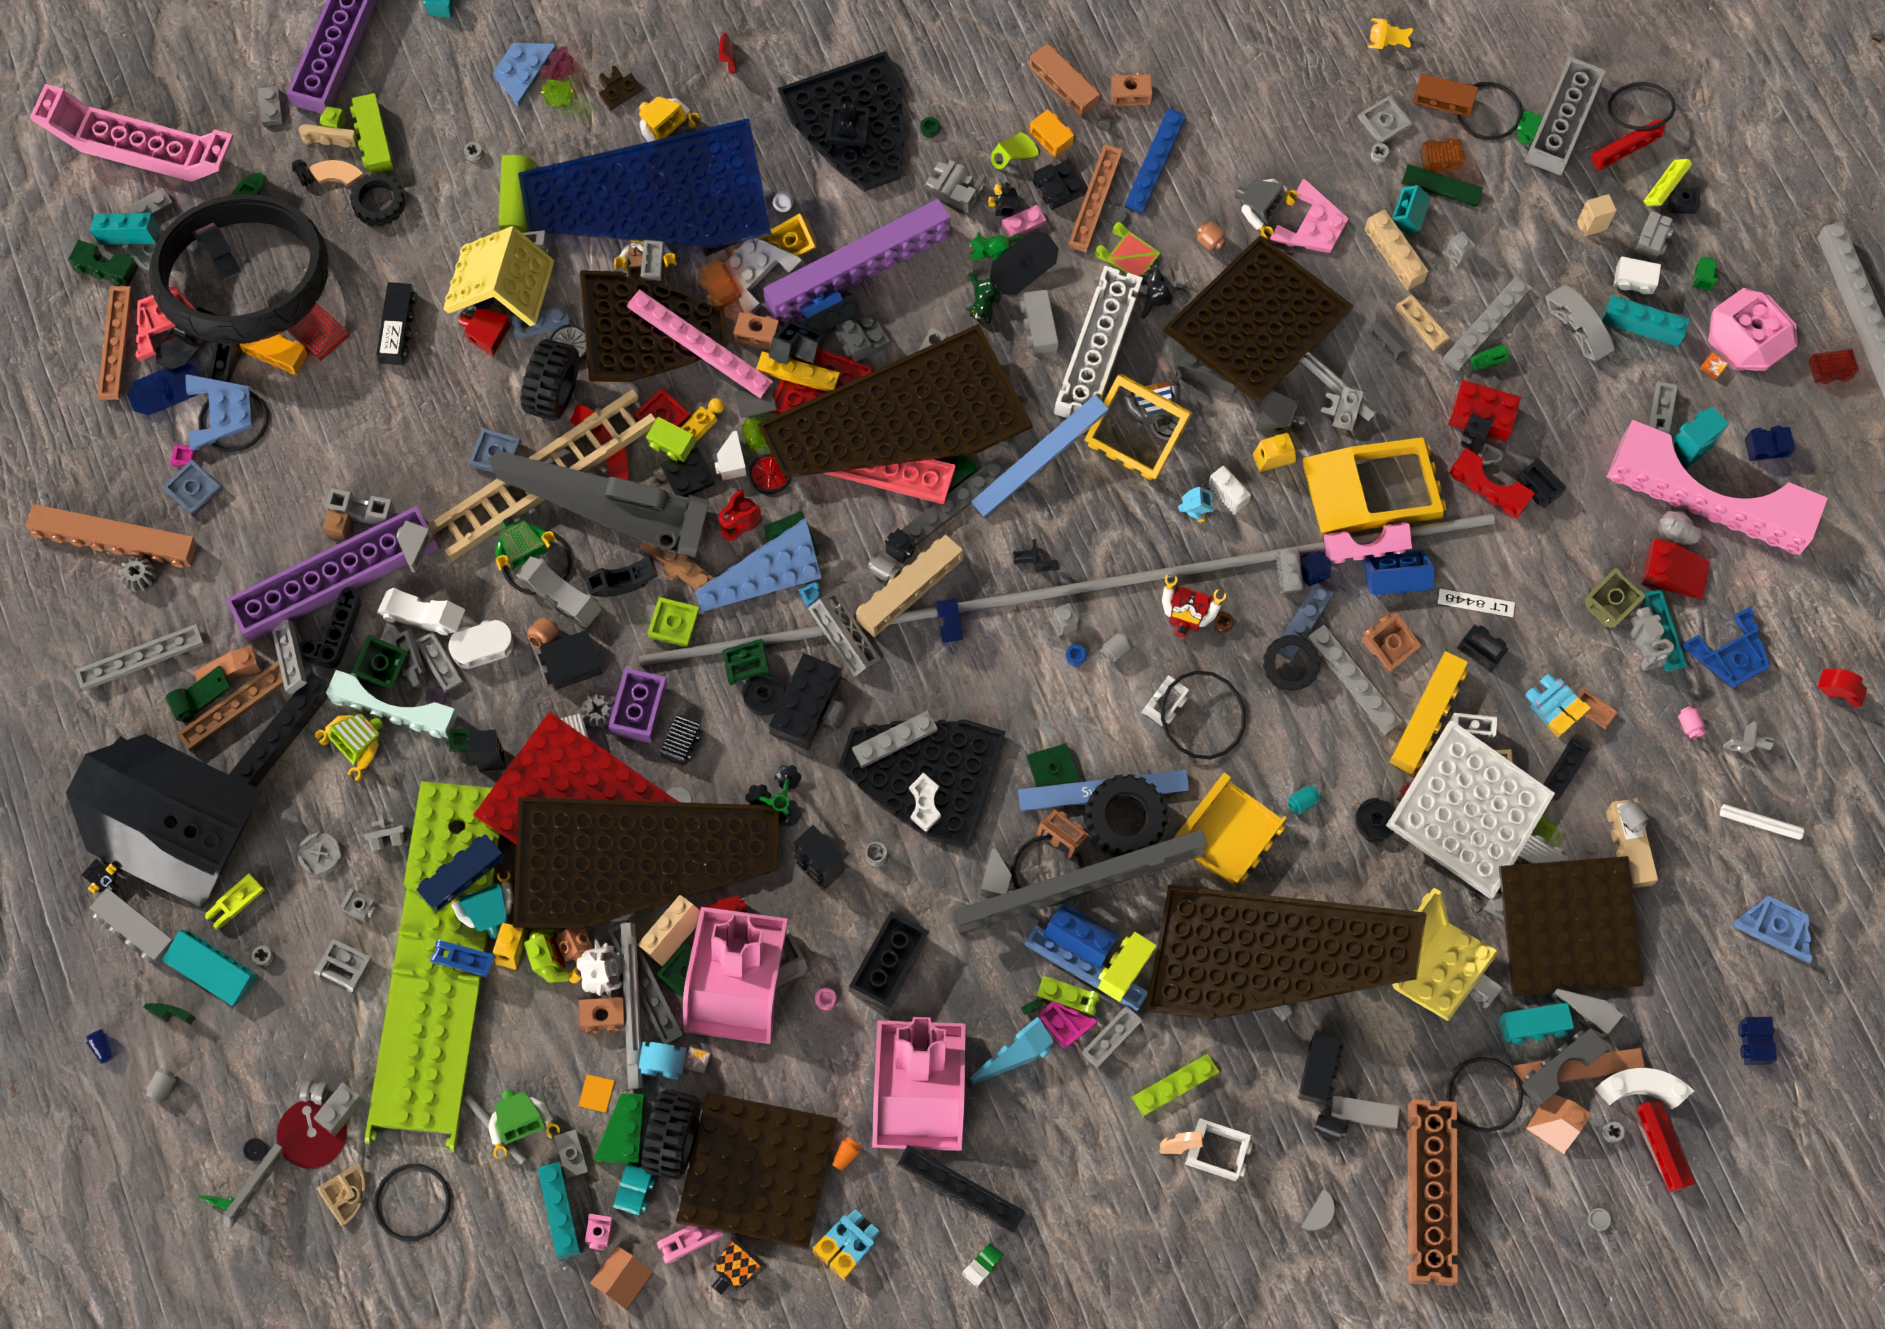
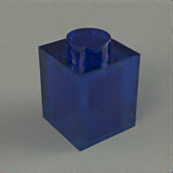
M1320 550L1300 559L1302 578L1309 587L1330 578L1332 563Z

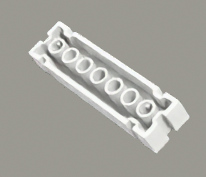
M1104 266L1099 286L1096 288L1065 375L1062 390H1060L1055 403V415L1068 418L1095 394L1102 401L1141 289L1143 277L1127 273L1125 277L1119 275L1120 270Z

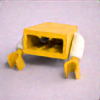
M656 97L650 103L643 102L639 108L641 133L649 145H653L654 155H656L659 149L666 153L665 146L658 144L657 141H663L687 118L691 128H696V123L693 120L700 123V115L689 112L690 109L677 98L665 99Z

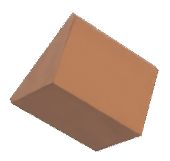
M616 1246L590 1284L627 1310L654 1272L633 1255Z

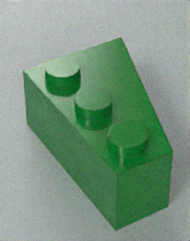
M621 1093L593 1159L596 1164H630L641 1166L646 1100L643 1094Z

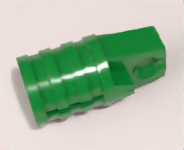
M1504 344L1484 350L1470 358L1471 365L1474 370H1480L1509 361L1507 348Z

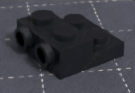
M1069 160L1055 166L1051 163L1034 171L1033 184L1036 189H1040L1044 203L1046 205L1049 204L1052 210L1087 193V189Z

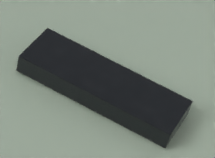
M1573 737L1543 783L1544 786L1555 793L1553 798L1557 801L1590 751L1589 747Z

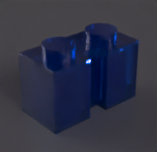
M1774 426L1770 431L1755 428L1745 438L1749 461L1790 457L1795 450L1790 427Z
M957 598L936 601L934 603L937 619L942 618L943 626L938 627L941 644L962 641L963 634Z
M1746 1017L1740 1021L1738 1035L1742 1037L1740 1055L1744 1059V1065H1771L1777 1061L1776 1045L1773 1043L1774 1028L1772 1017Z

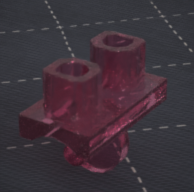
M561 46L559 51L552 50L549 60L551 65H545L540 70L545 79L550 80L553 86L558 87L566 74L573 75L575 72V68L572 66L574 59L568 54L567 48Z

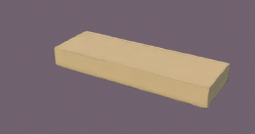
M1412 294L1396 305V310L1433 351L1449 341L1450 337Z

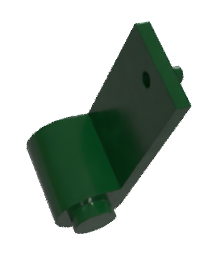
M218 666L188 689L180 688L173 690L166 695L165 699L175 719L188 722L194 717L193 715L232 686L222 667Z

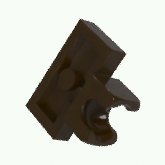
M612 66L613 77L608 78L604 73L599 75V82L604 87V90L599 92V97L609 111L642 92V87L632 73L623 77L616 66Z

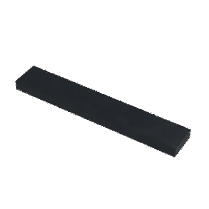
M909 1145L906 1146L897 1163L898 1167L1013 1232L1025 1212Z

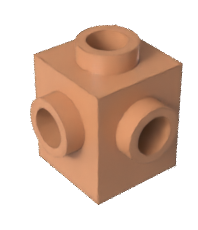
M566 929L555 938L565 962L572 960L577 962V959L582 957L586 950L594 949L585 929Z

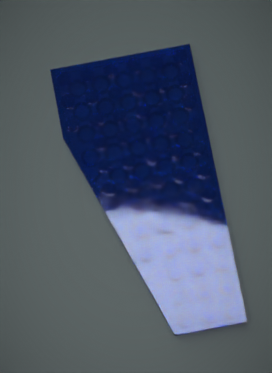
M749 118L518 173L528 230L532 232L545 230L546 233L643 242L644 240L662 241L665 244L709 248L772 235Z

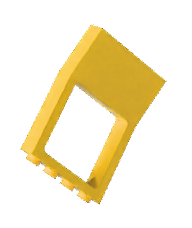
M1423 437L1353 446L1303 458V467L1322 540H1324V534L1345 531L1350 534L1371 528L1383 527L1387 524L1443 519L1446 504L1444 499L1440 500L1441 486L1439 480L1435 481V464L1429 460L1431 455L1430 446L1425 444ZM1416 454L1431 505L1370 513L1367 509L1355 462Z

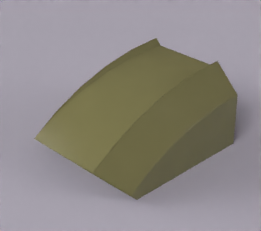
M1615 567L1586 596L1585 604L1586 609L1603 626L1616 627L1647 596L1641 590H1638Z

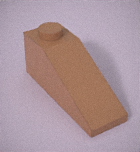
M252 645L230 651L194 671L196 680L199 681L213 669L221 666L229 682L262 672L257 653Z

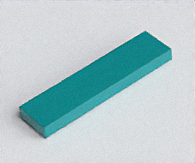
M1663 590L1645 592L1644 594L1647 598L1643 601L1644 608L1650 607L1653 616L1657 614L1660 616V623L1664 629L1661 640L1667 639L1674 645L1673 651L1663 665L1665 672L1685 668L1687 663Z

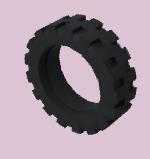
M372 173L369 176L367 174L363 176V179L357 180L356 185L351 189V206L356 217H359L363 223L367 222L370 226L391 224L392 220H397L400 217V212L402 213L404 210V193L400 183L396 182L393 176L389 177L385 173ZM379 187L392 191L394 199L386 209L376 212L369 211L362 206V198L371 189Z
M1286 635L1274 640L1267 647L1266 654L1263 656V669H1265L1266 677L1274 686L1282 690L1295 691L1308 687L1315 681L1321 668V658L1318 655V649L1314 647L1310 640L1300 635ZM1294 645L1300 647L1308 656L1309 666L1307 672L1297 680L1284 679L1275 668L1276 655L1286 646Z

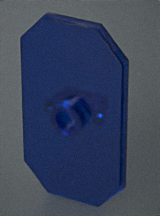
M188 363L174 370L165 368L134 381L127 392V397L134 412L149 416L197 396V394H187L185 376L201 377L197 366Z

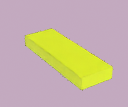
M1689 159L1674 160L1644 199L1646 206H1661L1691 167L1692 163Z

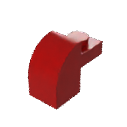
M1823 669L1817 686L1828 697H1844L1854 707H1862L1867 688L1862 684L1863 678L1854 672L1844 669Z

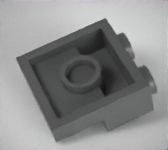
M873 314L857 321L852 317L836 325L837 331H834L837 341L843 343L846 355L848 357L851 356L854 362L891 346L890 340Z

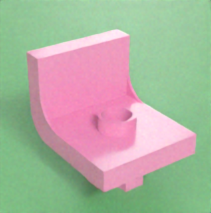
M701 907L684 988V1033L771 1044L775 995L787 934L788 918Z
M913 1017L912 1022L878 1020L872 1148L905 1149L909 1145L914 1149L962 1151L966 1024L931 1022V1018Z

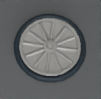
M565 325L555 330L551 335L550 339L574 346L579 351V362L587 356L585 331L581 327Z

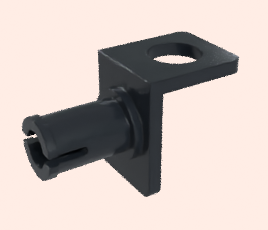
M1036 539L1032 540L1033 548L1031 550L1013 551L1014 564L1032 562L1036 572L1060 570L1058 560L1039 561Z

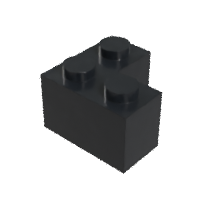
M788 320L773 336L768 357L786 365L794 356L801 358L805 362L814 363L822 353L826 334Z

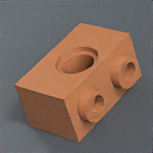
M1118 74L1111 76L1112 107L1151 105L1152 86L1150 74Z
M739 312L733 333L734 342L770 350L772 338L779 331V320L770 316H756L751 312ZM754 328H761L760 331H753Z
M623 997L579 1000V1026L581 1030L592 1034L598 1033V1030L607 1029L608 1032H618L620 1028H625ZM600 1012H607L608 1017L605 1020H597V1015Z

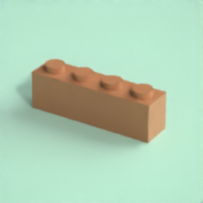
M1046 43L1030 56L1029 67L1080 117H1083L1099 104L1100 94L1098 89L1093 85L1091 86L1083 74L1078 73L1068 60H1064L1056 48Z

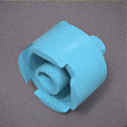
M643 1042L638 1069H641V1073L647 1076L657 1077V1073H663V1076L666 1078L679 1080V1075H683L687 1048L680 1047L679 1051V1048H674V1045L653 1042L648 1044Z

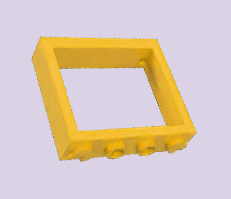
M1120 374L1115 379L1104 401L1108 409L1120 386L1180 418L1157 464L1152 469L1095 438L1094 436L1105 415L1091 426L1084 440L1089 443L1088 446L1097 451L1101 449L1107 452L1105 455L1115 461L1119 459L1124 462L1123 465L1131 470L1136 468L1141 471L1143 477L1152 480V478L1157 479L1161 475L1193 412Z

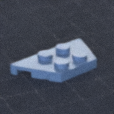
M512 43L494 70V78L503 86L504 91L510 95L516 106L519 107L555 52L556 46L554 44Z
M1771 896L1764 898L1731 925L1807 963L1812 961L1809 947L1811 942L1808 931L1809 916Z

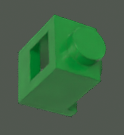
M1525 110L1516 129L1519 132L1516 140L1520 143L1531 145L1543 116Z
M1701 257L1695 266L1692 287L1712 291L1718 279L1716 278L1718 269L1715 268L1717 260L1711 257Z

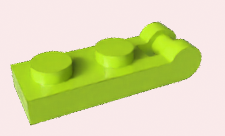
M1043 976L1036 998L1050 1003L1055 1001L1068 1009L1076 1010L1088 1016H1095L1096 1003L1100 1001L1101 995ZM1082 998L1088 999L1087 1005L1080 1004Z

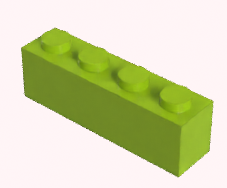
M375 93L352 98L353 106H350L352 117L357 119L354 127L356 134H360L361 137L358 140L360 151H364L365 154L362 157L364 169L368 168L370 175L372 173L394 170Z

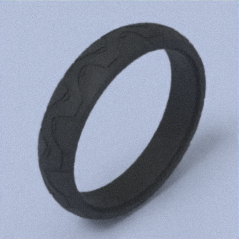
M237 194L223 196L211 201L208 200L189 209L166 228L160 236L150 260L149 279L151 291L158 307L166 318L175 326L196 338L220 344L257 342L288 330V328L296 325L313 309L327 282L329 272L328 251L316 225L304 213L292 205L264 195ZM210 223H214L218 228L238 223L274 225L296 235L310 250V261L307 271L297 287L279 302L253 313L237 316H217L202 313L181 303L169 290V278L174 263L186 247L196 240L193 231Z

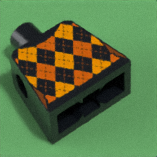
M732 1236L713 1267L714 1272L719 1277L711 1287L720 1295L729 1286L738 1292L766 1268L765 1264Z

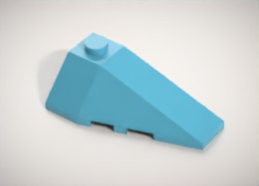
M1036 1017L1015 1035L1014 1043L1002 1047L996 1055L997 1058L995 1060L993 1058L988 1060L969 1078V1083L971 1085L977 1084L1032 1062L1040 1056L1042 1058L1046 1057L1053 1050L1051 1047L1054 1041L1041 1020Z

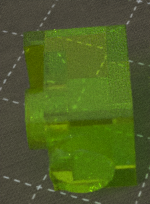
M548 79L547 84H543L541 89V96H544L545 104L569 107L572 95L570 80L563 82Z

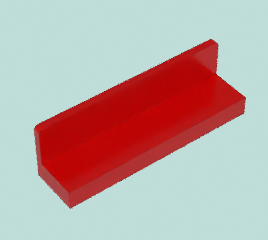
M1662 1101L1646 1102L1636 1108L1669 1192L1694 1185L1695 1182Z

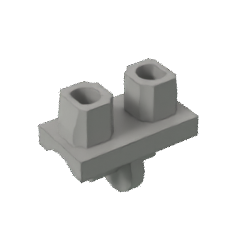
M382 813L378 815L379 821L371 822L372 828L381 827V830L364 834L365 841L368 840L372 851L384 848L383 836L390 835L392 846L404 844L403 832L406 829L405 824L387 828V825L394 824L393 817L385 819Z

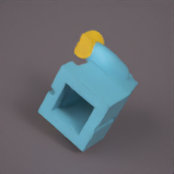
M1199 486L1189 490L1182 496L1183 503L1178 506L1180 512H1185L1199 523L1206 521L1205 513L1214 511L1213 494L1211 491Z

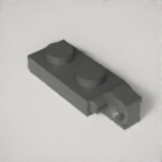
M407 629L391 641L393 645L408 651L401 667L403 676H406L411 681L413 687L422 688L427 685L425 675L423 674L425 673L424 665L412 630Z

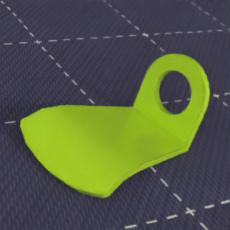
M1019 132L1017 135L998 143L991 154V162L996 169H1003L1011 159H1030L1038 156L1039 153L1033 140L1026 134ZM997 153L1003 156V163L1001 165L996 162Z

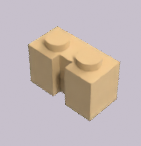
M1609 194L1586 201L1577 221L1579 229L1583 230L1585 236L1608 229L1617 211Z

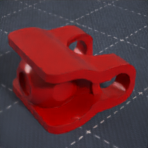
M742 489L733 494L729 504L719 513L721 535L728 541H734L744 532L754 529L762 520L760 506L751 499L745 498ZM727 514H729V516L727 517V519L724 520V519H723L724 516L727 515ZM736 528V531L732 534L725 532L726 529Z

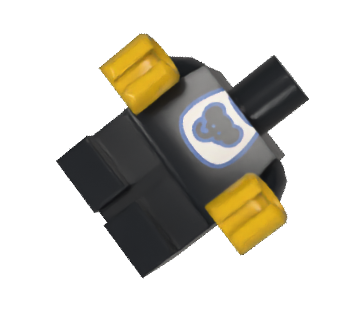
M1008 182L1002 183V186L999 184L995 185L994 192L998 195V198L996 200L995 197H989V207L997 206L995 216L1011 217L1015 215L1020 208L1016 189L1010 187Z
M95 859L81 874L91 883L88 890L93 894L105 891L106 888L113 893L119 889V886L114 883L117 876V867L112 863L106 867L98 859Z

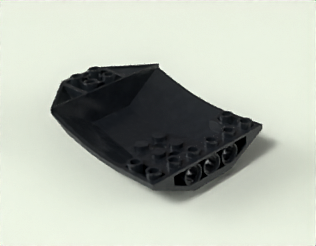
M143 734L86 753L66 791V795L86 851L148 883L204 908L263 790L201 762L147 734ZM167 816L176 817L177 825L174 828L166 827L164 821ZM188 825H193L197 829V834L193 838L185 835V828Z

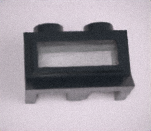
M1475 624L1457 647L1461 651L1465 646L1474 652L1472 658L1475 661H1479L1482 658L1491 665L1488 669L1490 673L1509 649L1506 647L1505 641L1500 638H1493L1489 635L1487 628Z

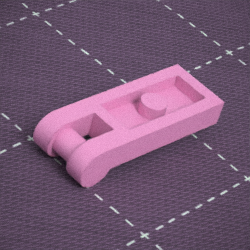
M688 1226L657 1242L659 1250L663 1251L665 1264H670L678 1258L723 1237V1234L718 1231ZM677 1243L679 1249L672 1251L670 1246Z

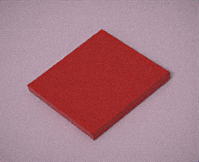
M823 349L821 355L814 363L805 362L796 356L792 358V360L840 372L836 388L874 371L873 367L854 362V360ZM781 379L773 397L777 410L770 411V413L775 415L781 414L827 392Z

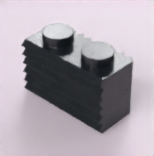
M676 715L660 751L661 757L685 766L687 761H691L694 756L695 750L693 747L695 742L699 743L702 738L701 724Z

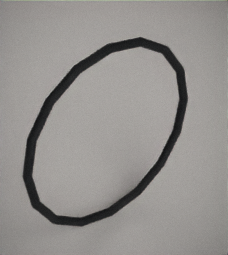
M1196 670L1180 675L1168 686L1161 701V722L1166 736L1181 752L1192 758L1211 760L1226 755L1239 743L1244 732L1246 710L1239 692L1227 679L1214 672ZM1196 674L1213 676L1226 683L1236 695L1242 711L1241 729L1236 740L1225 751L1210 756L1193 754L1182 748L1170 735L1165 721V702L1171 689L1183 678Z

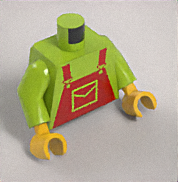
M533 929L529 940L524 942L533 971L549 983L567 982L568 979L574 984L582 979V976L577 974L580 970L578 967H575L569 973L566 971L555 936L552 934L553 932L560 933L566 929Z

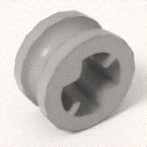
M469 142L465 145L464 154L468 161L477 162L482 158V149L477 142ZM473 149H475V150L477 151V153H476V154L474 153V155H471V154H470V151L473 152Z
M1382 143L1375 144L1371 150V159L1376 163H1384L1388 158L1389 148Z
M258 946L252 952V960L257 966L266 967L273 961V953L266 946ZM264 951L268 957H264L266 960L261 961L257 956L260 955V952Z
M1610 1122L1602 1129V1135L1608 1142L1614 1143L1624 1137V1128L1618 1122ZM1610 1126L1612 1129L1616 1128L1618 1130V1133H1616L1618 1135L1617 1138L1614 1135H1609V1131H1611L1609 1129Z

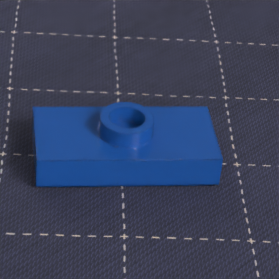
M835 290L825 295L819 294L812 298L813 301L799 307L802 315L809 318L841 302L842 297Z

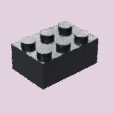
M814 825L794 841L797 866L803 872L807 870L812 875L810 877L811 880L818 887L822 885L827 889L844 873L843 854Z

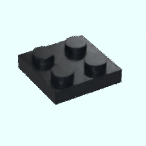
M698 447L691 450L685 462L679 459L677 461L670 459L660 464L675 495L688 497L715 485V481Z

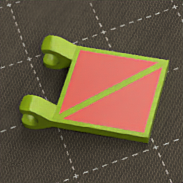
M1117 222L1112 232L1116 236L1122 237L1121 241L1111 254L1102 245L1096 248L1094 254L1097 258L1108 262L1125 275L1130 273L1139 276L1143 275L1159 257L1160 252L1128 231L1123 224Z

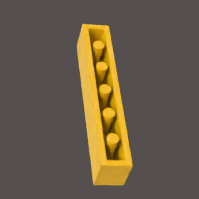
M1444 652L1389 762L1390 764L1410 774L1414 772L1415 768L1418 770L1421 768L1425 760L1421 756L1424 751H1429L1433 740L1430 738L1433 733H1438L1442 725L1439 720L1442 715L1446 717L1451 707L1448 702L1450 698L1455 699L1460 689L1456 685L1459 680L1463 682L1468 673V670L1465 669L1467 661L1449 652Z

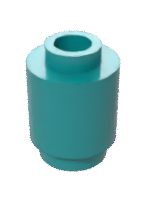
M1305 786L1290 795L1287 804L1293 813L1296 812L1300 815L1317 805L1321 798L1314 786Z

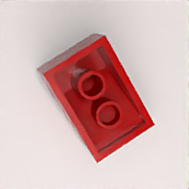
M1655 538L1648 547L1641 584L1702 600L1710 561L1676 543Z

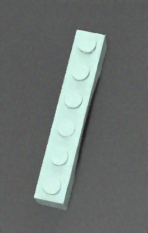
M338 670L335 671L326 691L330 701L336 705L342 706L345 704L357 712L364 710L370 712V715L379 719L385 717L396 725H402L403 723L409 725L412 730L418 732L424 730L436 738H441L442 736L448 738L449 729L453 728L458 716L454 708L435 702L419 707H398L386 704L370 695L361 686L356 676Z

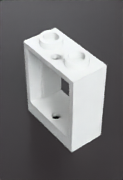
M1200 1118L1195 1132H1202V1137H1204L1205 1131L1241 1142L1236 1163L1232 1172L1199 1161L1197 1157L1200 1147L1189 1149L1185 1165L1236 1181L1239 1176L1243 1177L1247 1165L1243 1163L1245 1155L1249 1156L1253 1145L1252 1142H1249L1251 1135Z

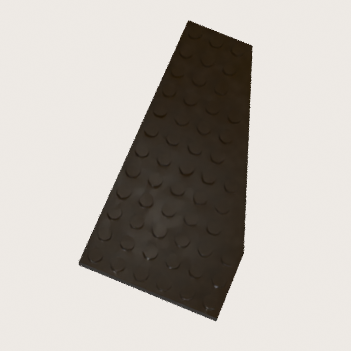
M977 324L759 423L758 428L783 478L976 454L1032 429L1033 424L980 325Z

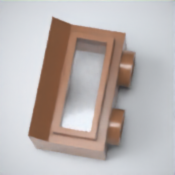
M1055 809L1040 823L1036 834L1040 837L1047 831L1053 836L1051 844L1054 847H1058L1061 843L1069 847L1070 851L1067 858L1070 860L1085 844L1089 835L1082 825H1075L1069 820L1066 813L1058 812Z

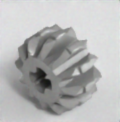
M137 556L135 561L129 557L128 564L122 562L124 569L118 570L121 576L119 578L120 582L124 584L127 590L132 588L133 592L136 593L139 588L145 591L146 585L152 586L150 580L156 579V575L153 573L155 571L154 566L150 565L148 559L142 560L139 556Z

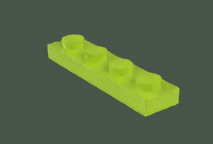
M1206 1054L1132 1096V1099L1144 1117L1218 1075L1219 1071L1209 1054Z

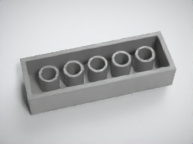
M1569 56L1524 162L1560 176L1562 175L1606 70Z

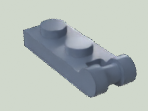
M565 306L540 311L537 323L527 328L522 327V325L527 323L517 315L510 318L511 325L515 328L513 330L514 337L518 339L554 331L562 326L570 325Z

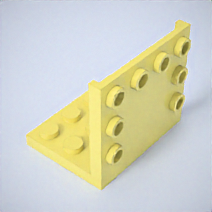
M514 226L465 244L461 248L459 261L455 266L456 270L450 282L451 286L445 298L446 302L443 309L447 313H452L495 297L529 326L535 325L555 260Z
M1433 888L1430 894L1427 893L1423 897L1422 904L1418 910H1414L1425 912L1427 915L1417 979L1392 985L1394 990L1449 1021L1498 953L1496 949L1450 924L1442 892Z

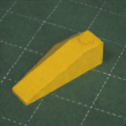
M800 213L757 237L797 257L816 248V237L809 221Z

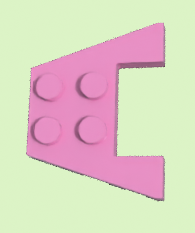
M1303 179L1296 191L1298 193L1297 198L1312 204L1297 233L1277 225L1269 242L1271 244L1283 243L1289 247H1294V245L1301 246L1308 250L1331 253L1347 224L1348 218L1308 181Z

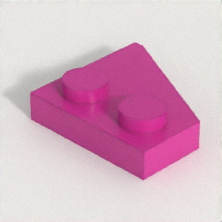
M1055 1001L1037 1014V1017L1064 1050L1097 1024L1096 1019L1088 1018L1079 1014L1078 1011L1068 1009Z

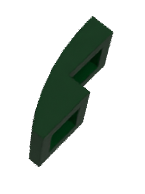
M148 1003L143 1007L149 1013L165 1022H168L172 1015L189 1025L195 1019L188 1011L167 1004Z

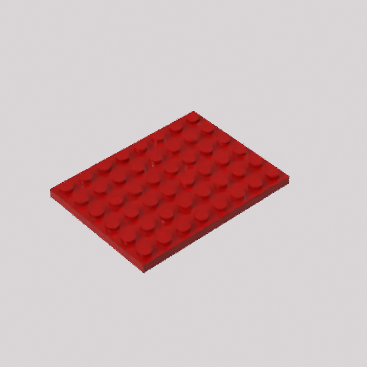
M549 711L480 804L473 817L516 846L518 797L657 802L679 801Z

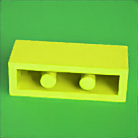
M1135 931L1130 938L1126 936L1120 945V948H1122L1121 952H1115L1109 961L1112 964L1110 968L1107 969L1105 967L1098 978L1101 980L1098 989L1121 1002L1152 956L1157 945Z

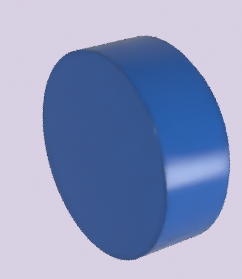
M1071 645L1066 650V661L1072 666H1080L1085 662L1087 652L1081 645Z

